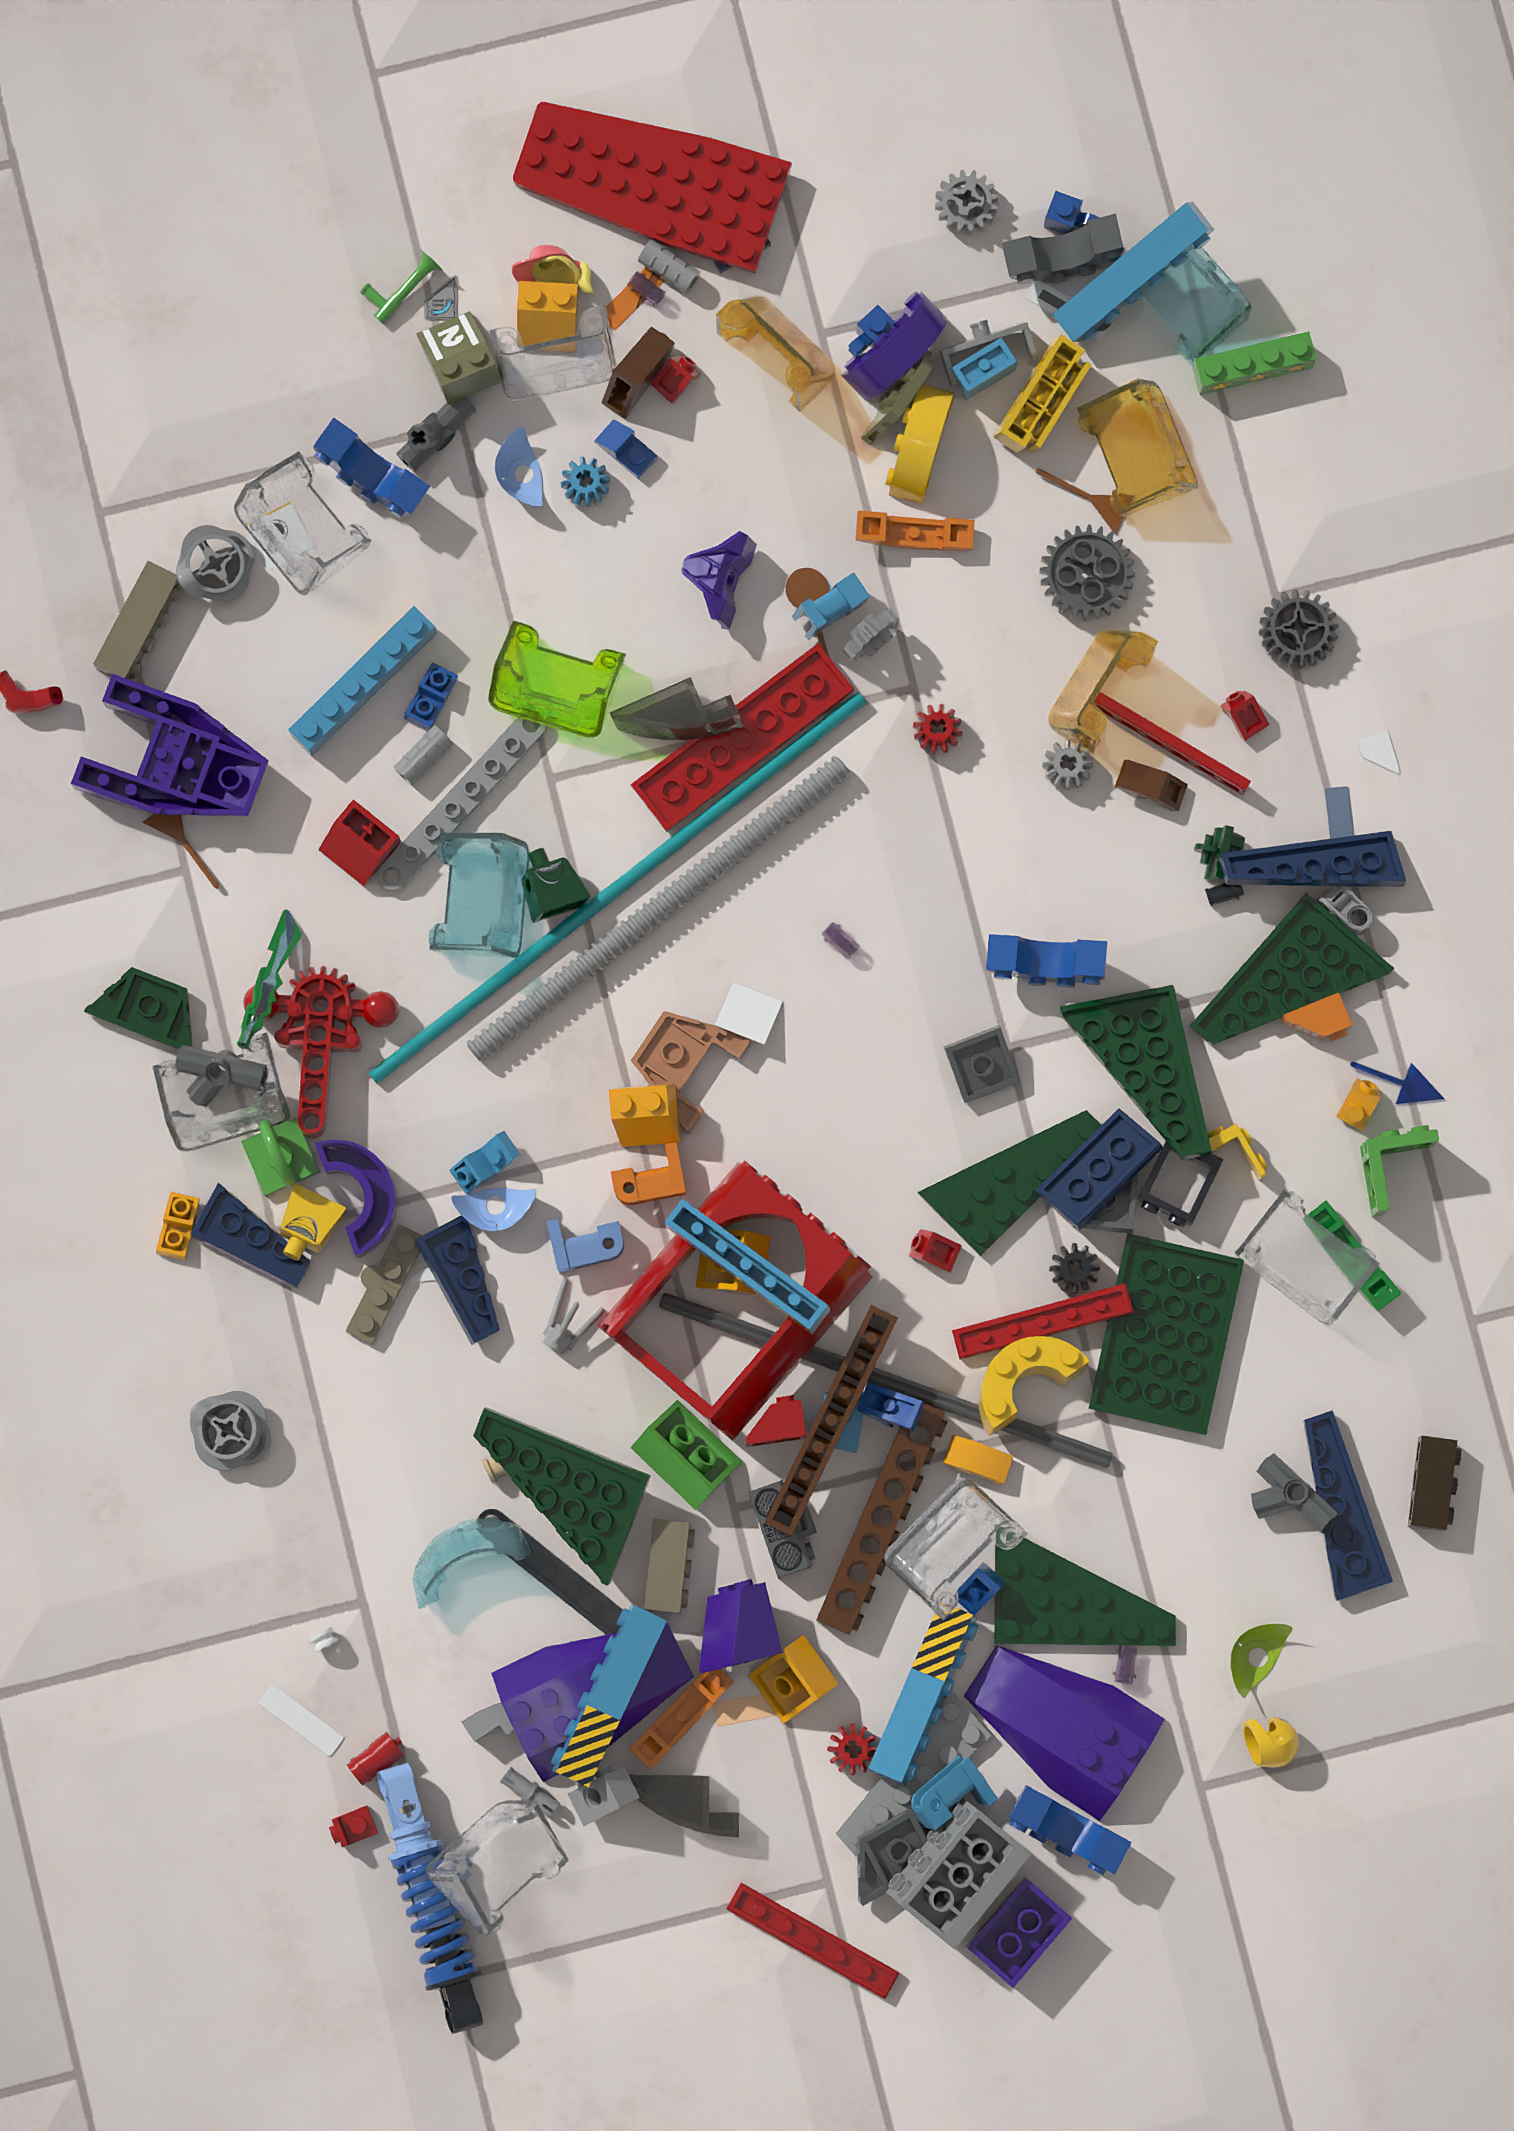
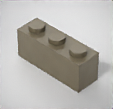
M653 1519L644 1610L681 1614V1607L687 1608L689 1590L683 1589L684 1577L690 1578L692 1560L686 1559L687 1548H693L695 1530L689 1529V1522Z

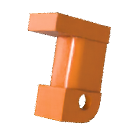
M676 1142L665 1144L669 1166L635 1173L633 1168L611 1171L614 1192L622 1204L637 1205L686 1195ZM627 1185L635 1187L634 1191L630 1194L624 1192V1188Z

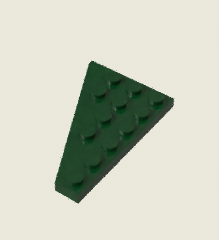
M1305 893L1189 1027L1213 1046L1280 1019L1284 1014L1336 993L1342 994L1389 975L1394 967L1308 893Z
M483 1408L473 1437L482 1447L488 1450L494 1461L502 1466L514 1484L527 1498H530L535 1508L541 1514H544L556 1528V1532L571 1549L578 1553L579 1558L584 1564H587L599 1577L600 1582L608 1586L611 1583L651 1475L490 1408Z

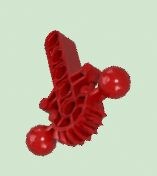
M321 966L320 974H316L314 967H310L309 972L311 975L308 977L300 971L298 973L301 979L299 983L294 979H290L289 983L294 988L292 995H279L275 991L276 1002L271 1004V1014L263 1019V1021L269 1020L277 1012H284L289 1015L287 1022L283 1023L281 1029L275 1032L274 1039L280 1048L303 1050L297 1120L303 1135L312 1139L322 1136L327 1127L332 1052L356 1053L362 1049L361 1039L357 1034L356 1027H353L352 1024L354 1017H363L369 1025L376 1028H384L393 1024L399 1014V1003L388 992H373L365 1000L351 999L350 993L356 989L355 983L345 985L349 979L347 974H343L337 979L338 969L333 968L330 975H327L326 966ZM262 984V998L254 1014V1020H258L260 1015L266 1011V1003L273 989L270 985ZM254 986L249 988L244 995V1010H246L247 1003L252 1004ZM318 1000L329 1002V1006L324 1012L313 1010V1006ZM305 1019V1026L293 1027L295 1021ZM335 1020L345 1024L346 1029L342 1031L334 1028ZM316 1029H324L327 1032L324 1040L318 1042L311 1039V1034ZM314 1058H321L325 1063L322 1069L313 1071L309 1068L310 1061ZM312 1087L322 1089V1095L317 1100H310L306 1097L308 1090ZM315 1116L320 1119L318 1127L312 1130L305 1128V1120Z

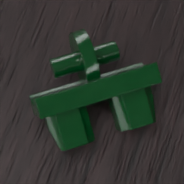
M1228 825L1215 827L1213 835H1205L1204 844H1195L1194 851L1201 853L1200 864L1207 865L1204 879L1209 881L1224 879L1219 862L1220 854L1229 851H1242L1245 837L1233 832L1234 827Z

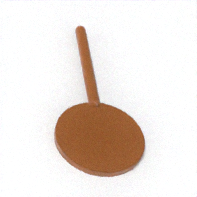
M800 568L794 571L787 579L785 592L789 602L798 608L800 604L809 598L815 601L828 593L829 586L826 578L819 571L813 568ZM821 630L817 635L819 644L829 656Z

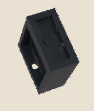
M1165 1141L1163 1149L1160 1151L1137 1200L1142 1202L1141 1208L1156 1215L1160 1211L1169 1216V1222L1184 1228L1185 1224L1189 1226L1193 1224L1224 1159L1212 1153L1211 1155L1188 1159L1210 1171L1190 1212L1187 1213L1149 1194L1169 1151L1174 1152Z

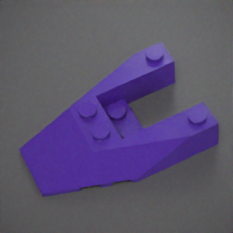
M112 674L102 699L105 707L156 726L137 776L81 756L70 783L73 788L102 800L152 814L249 816L269 760L233 734L196 703Z

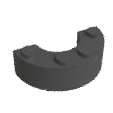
M1116 213L1088 220L1087 224L1082 228L1067 234L1046 238L1026 236L1002 243L1009 277L1017 280L1018 284H1028L1033 281L1050 280L1051 283L1055 284L1068 280L1067 276L1092 275L1096 273L1097 267L1117 261L1124 250Z

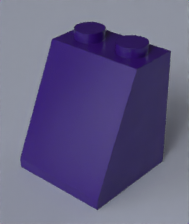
M752 1579L720 1587L718 1588L719 1594L707 1597L699 1665L701 1674L783 1653L765 1582L754 1585Z

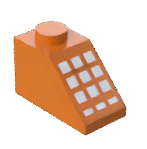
M1339 993L1284 1014L1281 1018L1284 1025L1320 1040L1330 1037L1331 1042L1347 1036L1346 1030L1353 1026Z

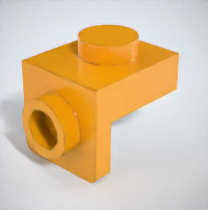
M1356 1078L1336 1117L1363 1131L1380 1100L1382 1091L1373 1082Z

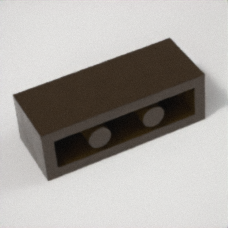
M1423 1435L1418 1437L1408 1527L1446 1531L1447 1525L1453 1524L1454 1508L1450 1507L1451 1495H1456L1458 1478L1453 1477L1455 1465H1460L1462 1449L1457 1447L1458 1440Z

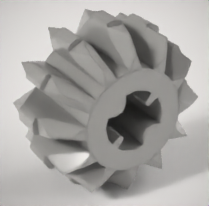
M1065 740L1064 749L1057 742L1054 743L1053 749L1055 753L1046 751L1045 757L1050 761L1043 762L1042 764L1043 769L1051 770L1045 775L1046 780L1056 777L1057 779L1053 786L1058 788L1061 781L1065 782L1066 791L1070 790L1072 781L1077 788H1080L1082 786L1080 777L1086 780L1090 778V773L1084 769L1093 767V762L1083 761L1090 756V752L1086 750L1079 753L1082 745L1079 742L1076 743L1074 749L1070 748V740ZM1063 760H1066L1068 763L1074 762L1072 771L1068 768H1061Z

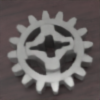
M961 170L960 177L956 178L951 173L949 174L950 183L945 181L940 183V188L943 191H936L935 198L940 201L935 203V210H942L938 219L940 221L948 220L946 226L948 230L955 225L957 226V234H961L963 228H967L969 235H971L973 227L977 226L980 231H983L984 221L992 223L993 217L990 213H997L998 206L992 203L998 201V194H991L995 187L993 183L986 186L987 176L983 175L980 179H977L975 170L971 172L970 176H966L965 171ZM965 185L959 190H953L958 186ZM978 188L984 197L979 196L975 189ZM965 198L971 199L968 206H963ZM948 205L950 208H954V210L957 213V217L951 213V211L948 208ZM975 214H978V215H979V216L976 217V218L968 219V218H970L971 216H973V215H975Z
M891 608L889 610L886 609L883 613L881 612L877 617L872 613L869 614L850 631L849 635L852 639L846 643L843 652L851 661H856L865 654L870 657L873 656L893 638L890 631L899 622L898 616Z

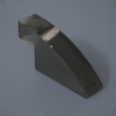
M691 677L609 712L618 730L645 738L660 740L706 738L744 726L731 694L703 706Z
M629 1775L640 1797L637 1800L656 1814L694 1831L716 1836L739 1837V1812H709L710 1775Z

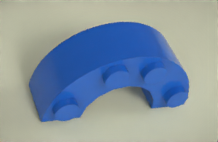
M334 417L313 445L316 452L314 457L322 464L333 468L338 473L336 478L348 487H351L353 484L362 490L360 495L372 504H375L376 501L380 502L399 518L403 515H411L430 488V485L409 470L397 467L378 455L359 438L357 433Z
M989 934L986 970L994 973L995 979L1011 980L1012 977L1028 979V984L1034 986H1045L1046 981L1057 982V986L1074 988L1075 982H1082V984L1100 985V981L1105 979L1108 942L1080 939L1074 942H1045L1030 940L1020 936Z
M1027 1785L1024 1786L1009 1815L1011 1819L1009 1825L1024 1833L1029 1828L1031 1830L1029 1836L1044 1844L1047 1839L1057 1844L1055 1850L1070 1858L1073 1853L1090 1861L1088 1868L1103 1876L1106 1870L1114 1875L1116 1874L1132 1843Z

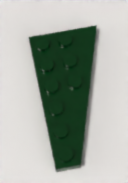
M1085 1110L917 1192V1194L981 1256L1040 1198L1037 1195L1036 1189L1101 1124Z

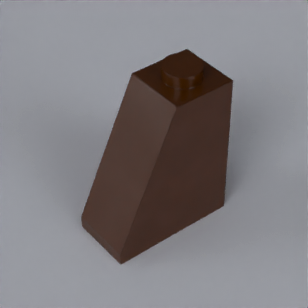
M651 326L613 370L601 403L626 419L651 382L669 360L675 342L669 339L666 334L659 332Z

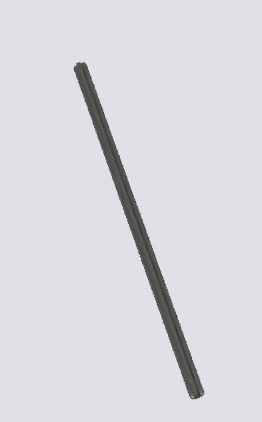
M668 1293L662 1295L659 1303L661 1309L761 1345H765L775 1333L772 1330ZM814 1346L803 1360L838 1372L845 1357ZM875 1367L867 1383L869 1382L921 1400L923 1403L982 1423L979 1405ZM1017 1418L1001 1429V1431L1105 1468L1110 1466L1113 1454L1109 1451Z

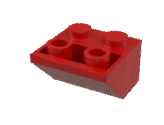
M353 799L335 820L318 851L365 887L402 841L398 834Z

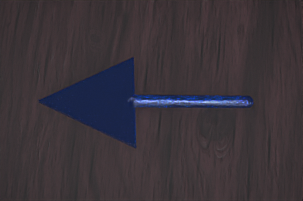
M1350 1062V1066L1401 1085L1402 1087L1395 1104L1445 1099L1412 1063H1410L1405 1079L1402 1080L1357 1062Z

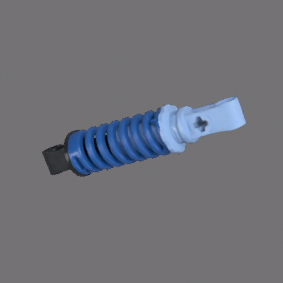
M405 1763L378 1771V1784L384 1796L393 1828L389 1835L396 1845V1851L389 1855L388 1859L389 1861L391 1860L392 1867L397 1870L398 1875L402 1874L397 1878V1884L399 1886H408V1890L401 1894V1899L404 1902L412 1901L413 1903L405 1912L407 1917L417 1918V1921L410 1926L411 1932L426 1933V1935L415 1941V1947L417 1949L430 1948L431 1951L422 1954L419 1962L422 1965L435 1964V1967L427 1968L424 1973L426 1991L439 1990L445 2009L446 2022L452 2034L483 2025V2017L479 2004L476 2001L471 1980L482 1973L473 1962L466 1963L474 1958V1951L471 1949L459 1950L460 1947L470 1941L469 1935L466 1933L454 1934V1932L462 1929L466 1923L463 1918H454V1914L461 1910V1906L458 1902L449 1901L450 1898L456 1895V1889L453 1886H445L444 1884L452 1878V1874L447 1870H440V1867L447 1863V1857L444 1856L442 1851L444 1841L433 1840L429 1829L432 1826L430 1821L424 1820L415 1788L414 1776L409 1764ZM409 1806L410 1812L400 1814L399 1808Z

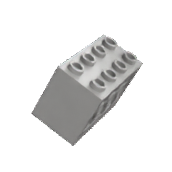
M964 1798L949 1809L953 1815L938 1829H931L927 1835V1842L921 1849H916L910 1855L908 1865L902 1873L899 1872L893 1876L888 1884L889 1889L886 1891L898 1904L954 1950L1031 1856L1029 1851Z

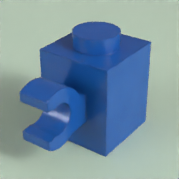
M1055 191L1045 217L1044 227L1061 234L1073 232L1075 226L1082 228L1087 224L1088 220L1099 217L1091 213L1081 212L1083 200Z
M879 305L875 306L857 323L856 333L859 336L848 345V351L853 356L856 354L860 356L868 347L873 348L872 343L881 334L885 333L887 335L894 327L892 322L894 320Z

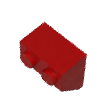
M794 1395L777 1397V1403L771 1404L745 1438L746 1446L754 1447L805 1439L806 1430L801 1399L795 1400Z

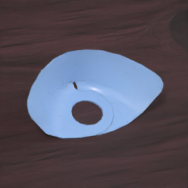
M519 427L506 438L495 459L496 478L502 489L510 496L531 506H542V475L540 466L528 442L525 429ZM521 465H527L533 470V477L527 483H521L515 478V470Z
M491 1188L467 1195L452 1196L451 1200L457 1211L469 1223L482 1230L501 1231L513 1226L524 1216L535 1199L536 1190ZM499 1196L504 1200L505 1209L502 1213L493 1215L488 1212L486 1202L490 1197Z

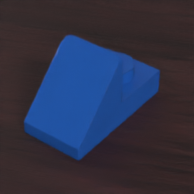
M614 419L594 440L598 446L637 479L658 458L651 449L635 437L634 430Z
M868 1382L857 1411L887 1427L893 1428L896 1425L914 1432L925 1404L921 1400Z
M982 1562L956 1590L952 1597L970 1614L975 1616L1003 1586L1005 1581L986 1563Z

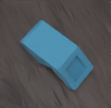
M505 1131L496 1134L483 1147L461 1159L449 1171L464 1193L468 1194L504 1170L521 1154Z

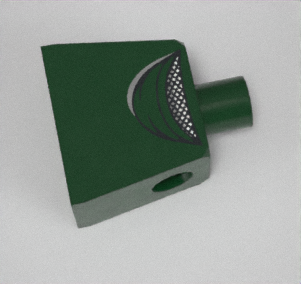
M544 848L536 849L528 854L533 867L527 870L521 878L533 923L578 909L591 897L566 858L562 857L549 861Z

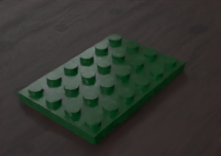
M1127 1233L1115 1286L1126 1284L1134 1313L1107 1321L1088 1409L1206 1436L1244 1259Z

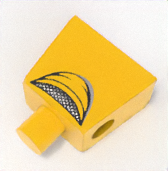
M295 1183L280 1227V1235L289 1239L283 1253L296 1261H299L305 1248L318 1253L344 1220L346 1207Z

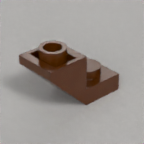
M1125 759L1115 784L1116 788L1135 799H1151L1170 811H1179L1188 786L1187 783L1166 771Z

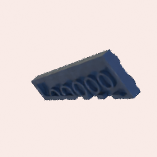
M1392 831L1221 853L1219 857L1226 885L1404 887L1406 883V877Z
M1333 1410L1303 1420L1315 1491L1340 1514L1335 1524L1323 1533L1335 1601L1393 1582Z

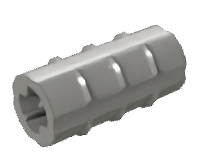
M650 240L638 258V262L647 267L649 271H653L661 279L666 280L685 294L691 290L700 276V271L654 240Z
M434 725L402 756V759L393 768L405 781L413 785L431 766H434V763L444 755V752L453 743L445 733Z

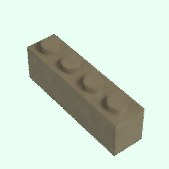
M147 561L93 663L97 670L109 676L115 674L129 680H135L142 669L140 662L144 654H149L155 645L156 638L154 635L158 627L163 628L169 618L170 612L167 611L172 601L177 602L182 594L183 588L177 579V574Z

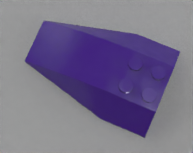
M666 1622L608 1747L694 1677L668 1622ZM617 1633L546 1646L491 1672L501 1704L528 1760L542 1782L560 1775L552 1771L555 1766L551 1763L552 1758L558 1747H564L568 1739L564 1735L571 1719L577 1720L581 1709L577 1708L584 1691L590 1692L594 1681L590 1680L592 1673L598 1663L603 1665L607 1656L603 1652L610 1636L616 1637Z
M998 1645L995 1646L964 1694V1697L999 1733L1048 1788L1101 1821L1119 1796L1165 1720L1113 1685Z

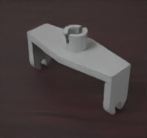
M988 319L979 321V324L973 323L970 325L974 335L973 339L939 350L951 388L957 387L958 383L951 371L952 364L949 354L1021 330L1031 361L1038 359L1027 322L991 332Z

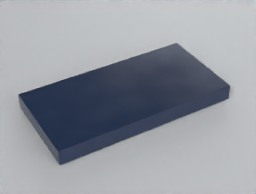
M1118 1108L1036 1189L1037 1195L1080 1231L1163 1149L1162 1144Z

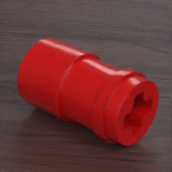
M385 1732L361 1754L350 1759L351 1761L346 1765L363 1786L366 1783H370L378 1771L385 1768L388 1769L404 1756L403 1751L399 1747L403 1742L399 1737L393 1739L388 1732Z

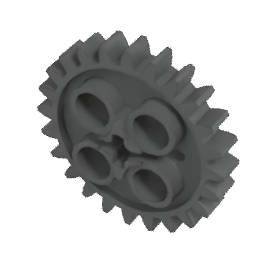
M1088 524L1086 532H1082L1077 525L1074 535L1066 529L1064 530V540L1057 536L1054 537L1057 547L1047 546L1046 551L1051 556H1042L1041 562L1048 566L1040 568L1039 573L1047 576L1041 580L1040 584L1042 586H1049L1044 595L1045 597L1055 596L1051 605L1056 606L1061 603L1062 614L1070 609L1072 610V619H1075L1078 612L1083 615L1084 621H1087L1089 613H1093L1096 620H1099L1101 610L1109 616L1111 615V605L1120 609L1121 603L1118 598L1128 599L1129 595L1124 589L1133 588L1134 584L1127 579L1134 578L1136 572L1127 568L1134 565V560L1125 559L1130 554V549H1120L1123 539L1116 542L1112 541L1113 531L1104 536L1102 526H1100L1097 533H1093L1091 524ZM1078 547H1086L1091 555L1086 559H1081L1075 554V550ZM1065 558L1071 559L1075 565L1065 562ZM1104 562L1112 563L1116 571L1112 574H1105L1101 571L1100 565ZM1089 567L1093 570L1092 575H1088L1085 578L1082 576L1083 570L1086 571ZM1069 571L1074 574L1075 580L1071 583H1065L1060 580L1059 574ZM1099 580L1108 582L1110 587H1105ZM1093 586L1099 590L1100 595L1095 599H1091L1085 595L1084 590L1087 587Z

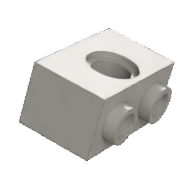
M609 1765L595 1773L596 1779L594 1780L593 1777L589 1788L576 1782L578 1789L568 1793L583 1827L640 1798L624 1765L615 1770H612Z

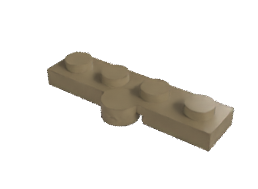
M399 1224L378 1267L368 1266L362 1271L361 1282L367 1289L346 1332L372 1345L374 1344L420 1253L414 1240L421 1237V1234Z

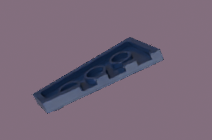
M219 1182L190 1233L192 1238L296 1290L311 1265V1261L303 1254L299 1261L287 1257L283 1251L288 1241L275 1233L267 1223L247 1209L246 1205L232 1196Z
M461 1215L414 1240L471 1345L500 1330L490 1293L487 1291L483 1266L479 1262L476 1251L477 1245L475 1237L472 1236L469 1222Z

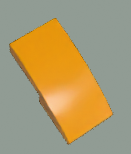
M170 1192L156 1254L186 1261L192 1238L190 1233L195 1225L200 1198Z
M952 1435L943 1464L966 1474H975L998 1485H1002L1005 1483L1013 1456L987 1445Z

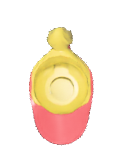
M536 246L531 251L529 259L516 262L511 268L513 277L518 283L519 281L577 283L584 293H594L591 285V271L587 263L573 260L565 250L558 246Z

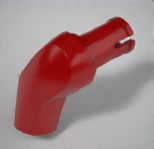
M7 670L0 672V693L6 700L5 708L12 713L39 712L63 702V694L60 687L52 686L39 690H21Z

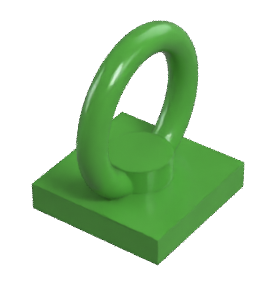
M296 1117L274 1127L270 1121L262 1120L259 1124L261 1133L241 1141L265 1196L320 1173L305 1136L298 1126Z

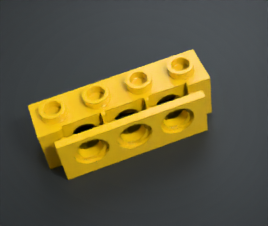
M1062 334L1054 338L996 430L993 438L1016 453L1024 449L1028 443L1031 445L1027 450L1032 453L1041 448L1091 367V364L1088 362L1082 365L1078 363L1085 350ZM1073 369L1070 375L1068 376L1070 377L1068 382L1065 385H1062L1061 383L1066 377L1069 370ZM1057 393L1054 399L1055 403L1051 409H1046L1054 394ZM1040 417H1042L1043 419L1039 423V429L1035 434H1032L1031 432L1033 428L1037 424Z

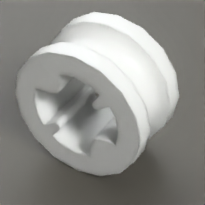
M332 1627L308 1639L309 1643L315 1645V1653L339 1641L337 1637L332 1636L334 1631Z

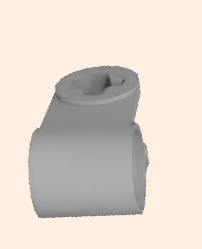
M1335 886L1325 897L1317 899L1320 905L1356 936L1364 934L1369 929L1372 922V912L1349 886ZM1356 913L1361 914L1365 917L1366 923L1363 926H1355L1352 924L1350 916Z

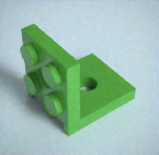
M1429 1125L1411 1128V1131H1408L1407 1134L1401 1135L1399 1130L1382 1132L1378 1138L1365 1140L1366 1142L1360 1146L1372 1217L1384 1215L1390 1210L1381 1155L1433 1147L1439 1141L1437 1129L1429 1130Z

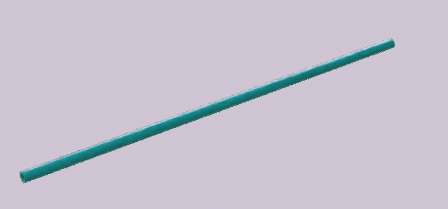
M859 692L855 693L368 1072L376 1084L380 1083L867 704Z

